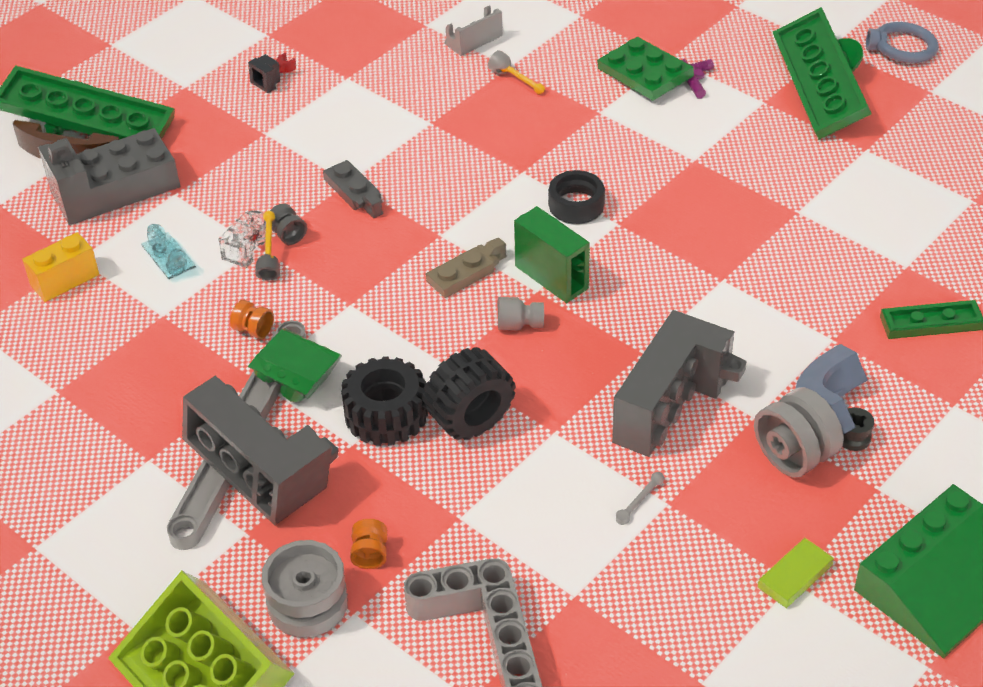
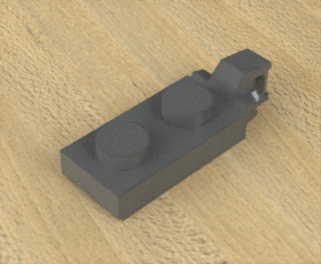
M349 160L323 170L324 180L353 210L363 208L373 219L384 214L380 192Z

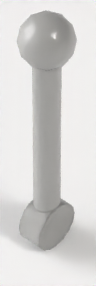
M654 472L651 476V481L625 510L621 509L616 512V522L618 524L626 525L629 523L630 514L656 485H661L664 482L665 477L663 473Z

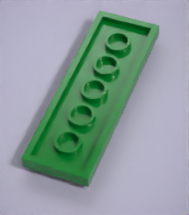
M822 7L772 32L819 140L872 114Z
M17 65L14 66L0 87V111L88 135L98 133L123 139L138 134L141 131L155 128L162 139L175 117V108Z

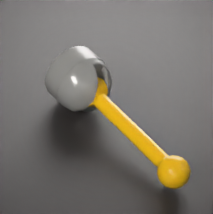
M497 50L491 55L488 61V68L491 71L501 75L510 72L533 87L535 93L542 94L545 91L542 83H535L512 68L511 59L506 53Z

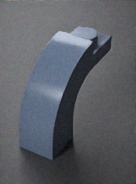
M839 344L815 359L802 372L796 383V388H808L824 398L834 410L841 424L842 432L845 434L854 429L855 425L842 396L868 381L857 352Z

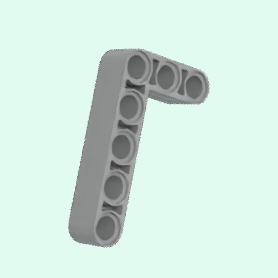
M498 558L479 560L420 571L406 578L404 582L406 611L412 619L427 621L482 610L501 687H542L511 569L504 560Z

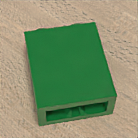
M538 206L514 220L515 267L566 304L589 289V241Z

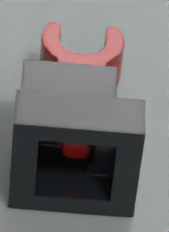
M287 53L278 55L276 60L266 54L252 59L248 62L250 83L266 93L274 91L276 84L280 82V73L292 72L296 69V59L293 58L287 61Z

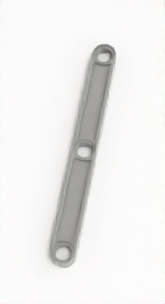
M293 320L280 324L272 336L273 338L281 329L286 328L307 338L304 325ZM253 370L239 397L248 405L256 407L262 418L266 420L281 392V385L276 382H263L255 375ZM205 460L202 461L167 525L170 544L178 550L192 549L200 542L231 485ZM190 527L193 529V532L186 537L175 535L176 531L180 528Z

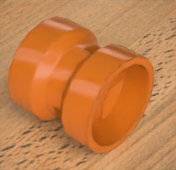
M244 299L236 303L230 315V326L232 329L239 332L248 331L250 336L260 340L268 336L274 323V313L272 310L263 306L256 308L254 303Z
M371 518L362 519L354 523L351 535L353 544L350 550V560L355 566L362 569H376L385 564L387 549L384 544L387 541L388 529L383 522Z

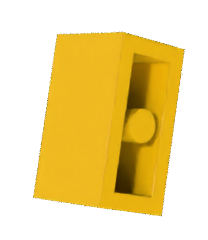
M78 232L22 259L30 286L44 302L100 275L93 248Z

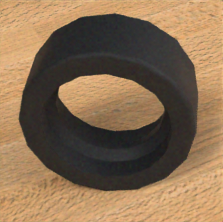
M581 170L565 171L556 175L550 181L548 206L551 214L558 220L572 224L588 223L598 218L603 212L605 186L603 181L595 174ZM578 192L590 195L591 198L577 202L566 200L561 196Z

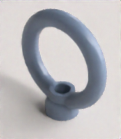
M889 22L883 24L878 29L869 28L866 35V50H879L885 56L900 62H925L933 58L939 49L938 40L933 33L922 26L909 22ZM895 32L909 33L924 40L928 47L920 52L902 51L887 43V34Z

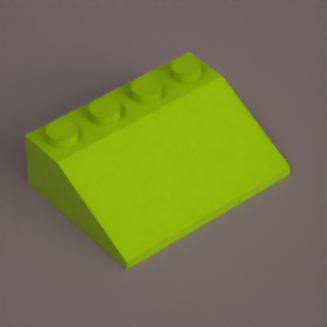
M183 570L180 571L108 657L133 687H284L295 674L206 582Z

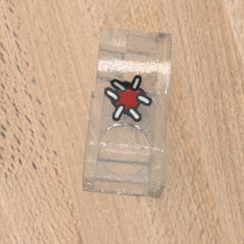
M258 210L245 212L218 238L221 260L244 268H248L254 261L252 252L257 246L265 243L266 221L263 219V212Z

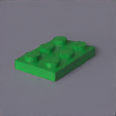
M638 36L597 59L599 70L652 101L694 76L693 66Z

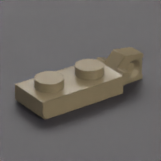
M499 237L488 241L485 246L482 244L477 245V247H473L425 273L426 282L444 298H447L493 273L494 267L499 264V261L507 257V245Z

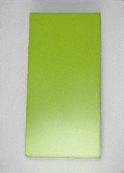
M804 538L758 580L757 587L787 609L833 566L834 557Z

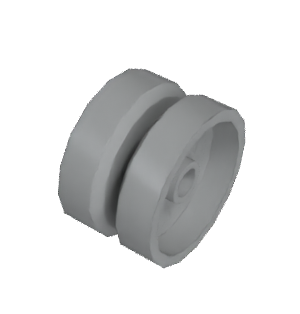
M795 388L784 395L778 402H773L760 410L754 419V431L762 452L781 473L792 478L802 477L814 469L819 462H825L842 449L844 440L842 427L834 410L824 398L808 388Z
M314 540L294 541L279 547L265 562L262 568V587L266 597L267 611L273 625L283 633L299 638L315 637L330 631L342 621L348 608V592L345 582L344 565L334 549L325 543Z

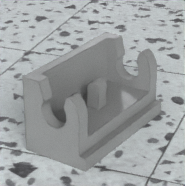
M488 5L484 8L483 18L473 21L463 28H455L454 33L453 24L446 25L445 45L458 55L463 56L502 37V11L497 8L491 14V6Z

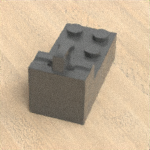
M155 128L141 131L138 134L120 140H114L93 149L84 150L78 154L75 153L67 137L57 140L52 144L38 147L50 192L69 226L180 187L175 159Z
M672 310L614 396L612 443L650 457L656 446L661 447L663 445L669 425L671 423L675 424L678 421L685 400L690 401L695 391L717 399L721 393V388L728 380L739 382L746 371L747 361L732 354L735 331Z
M216 375L183 396L182 439L272 524L277 525L327 488L330 464L338 457L339 449L326 437L320 438L309 425L286 439L279 428L272 427L262 418L256 407L248 405L238 396L236 390L231 385L225 384Z

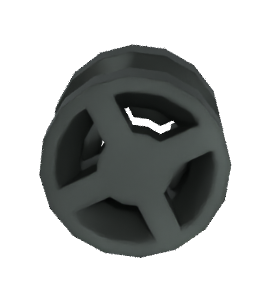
M848 408L855 428L843 434L842 447L850 451L864 450L871 442L874 418L865 409Z

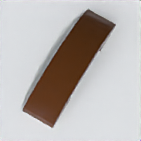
M14 120L12 123L18 145L29 154L40 159L39 146L52 144L66 137L76 154L108 144L114 140H120L119 137L92 133L89 139L86 140L45 133L42 131L41 124L20 120Z

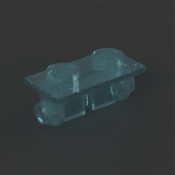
M153 223L148 226V241L141 243V246L168 280L196 268L194 262L170 233H165L162 225Z

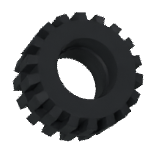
M474 347L471 350L469 348L462 349L460 353H454L450 355L449 359L441 362L437 370L433 371L429 376L430 380L425 384V393L422 395L424 408L450 437L456 440L462 438L469 440L473 436L478 437L482 435L486 430L489 431L504 417L505 412L512 405L510 402L515 397L514 389L516 385L513 377L486 350Z
M382 356V359L378 360L375 358L368 359V362L365 364L361 362L355 366L356 370H350L346 374L347 379L343 380L341 390L345 423L347 428H350L351 434L354 437L360 436V441L365 443L373 441V445L376 446L388 443V446L395 445L396 441H401L402 443L408 441L410 435L416 436L420 432V427L425 426L428 412L423 406L422 395L425 393L426 381L421 370L415 369L413 363H403V359L398 357L389 359V356Z

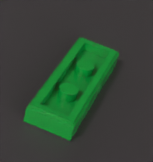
M976 300L883 308L880 313V319L888 339L983 330V316Z

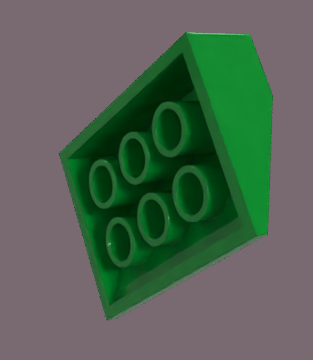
M952 484L859 564L854 591L943 659L983 623V504L955 484Z

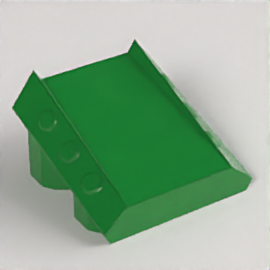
M283 328L254 357L248 368L254 370L255 375L263 382H276L280 384L282 396L290 402H300L304 398L309 399L322 385L342 355Z

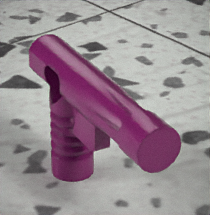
M683 58L682 61L688 64L687 60ZM712 59L689 64L694 67V76L688 79L687 83L698 99L706 95V91L699 79L704 78V71L714 69Z

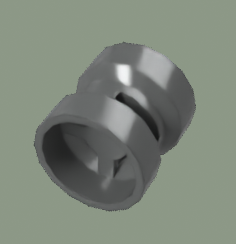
M282 203L274 206L270 210L275 214V220L272 222V231L277 233V236L284 244L293 245L298 243L307 232V224L296 214L290 205Z

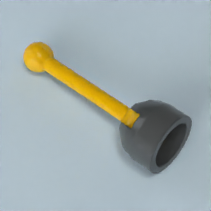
M268 210L263 214V219L266 221L265 254L258 258L255 265V275L262 280H274L280 276L279 260L271 255L272 222L275 220V214L273 211Z

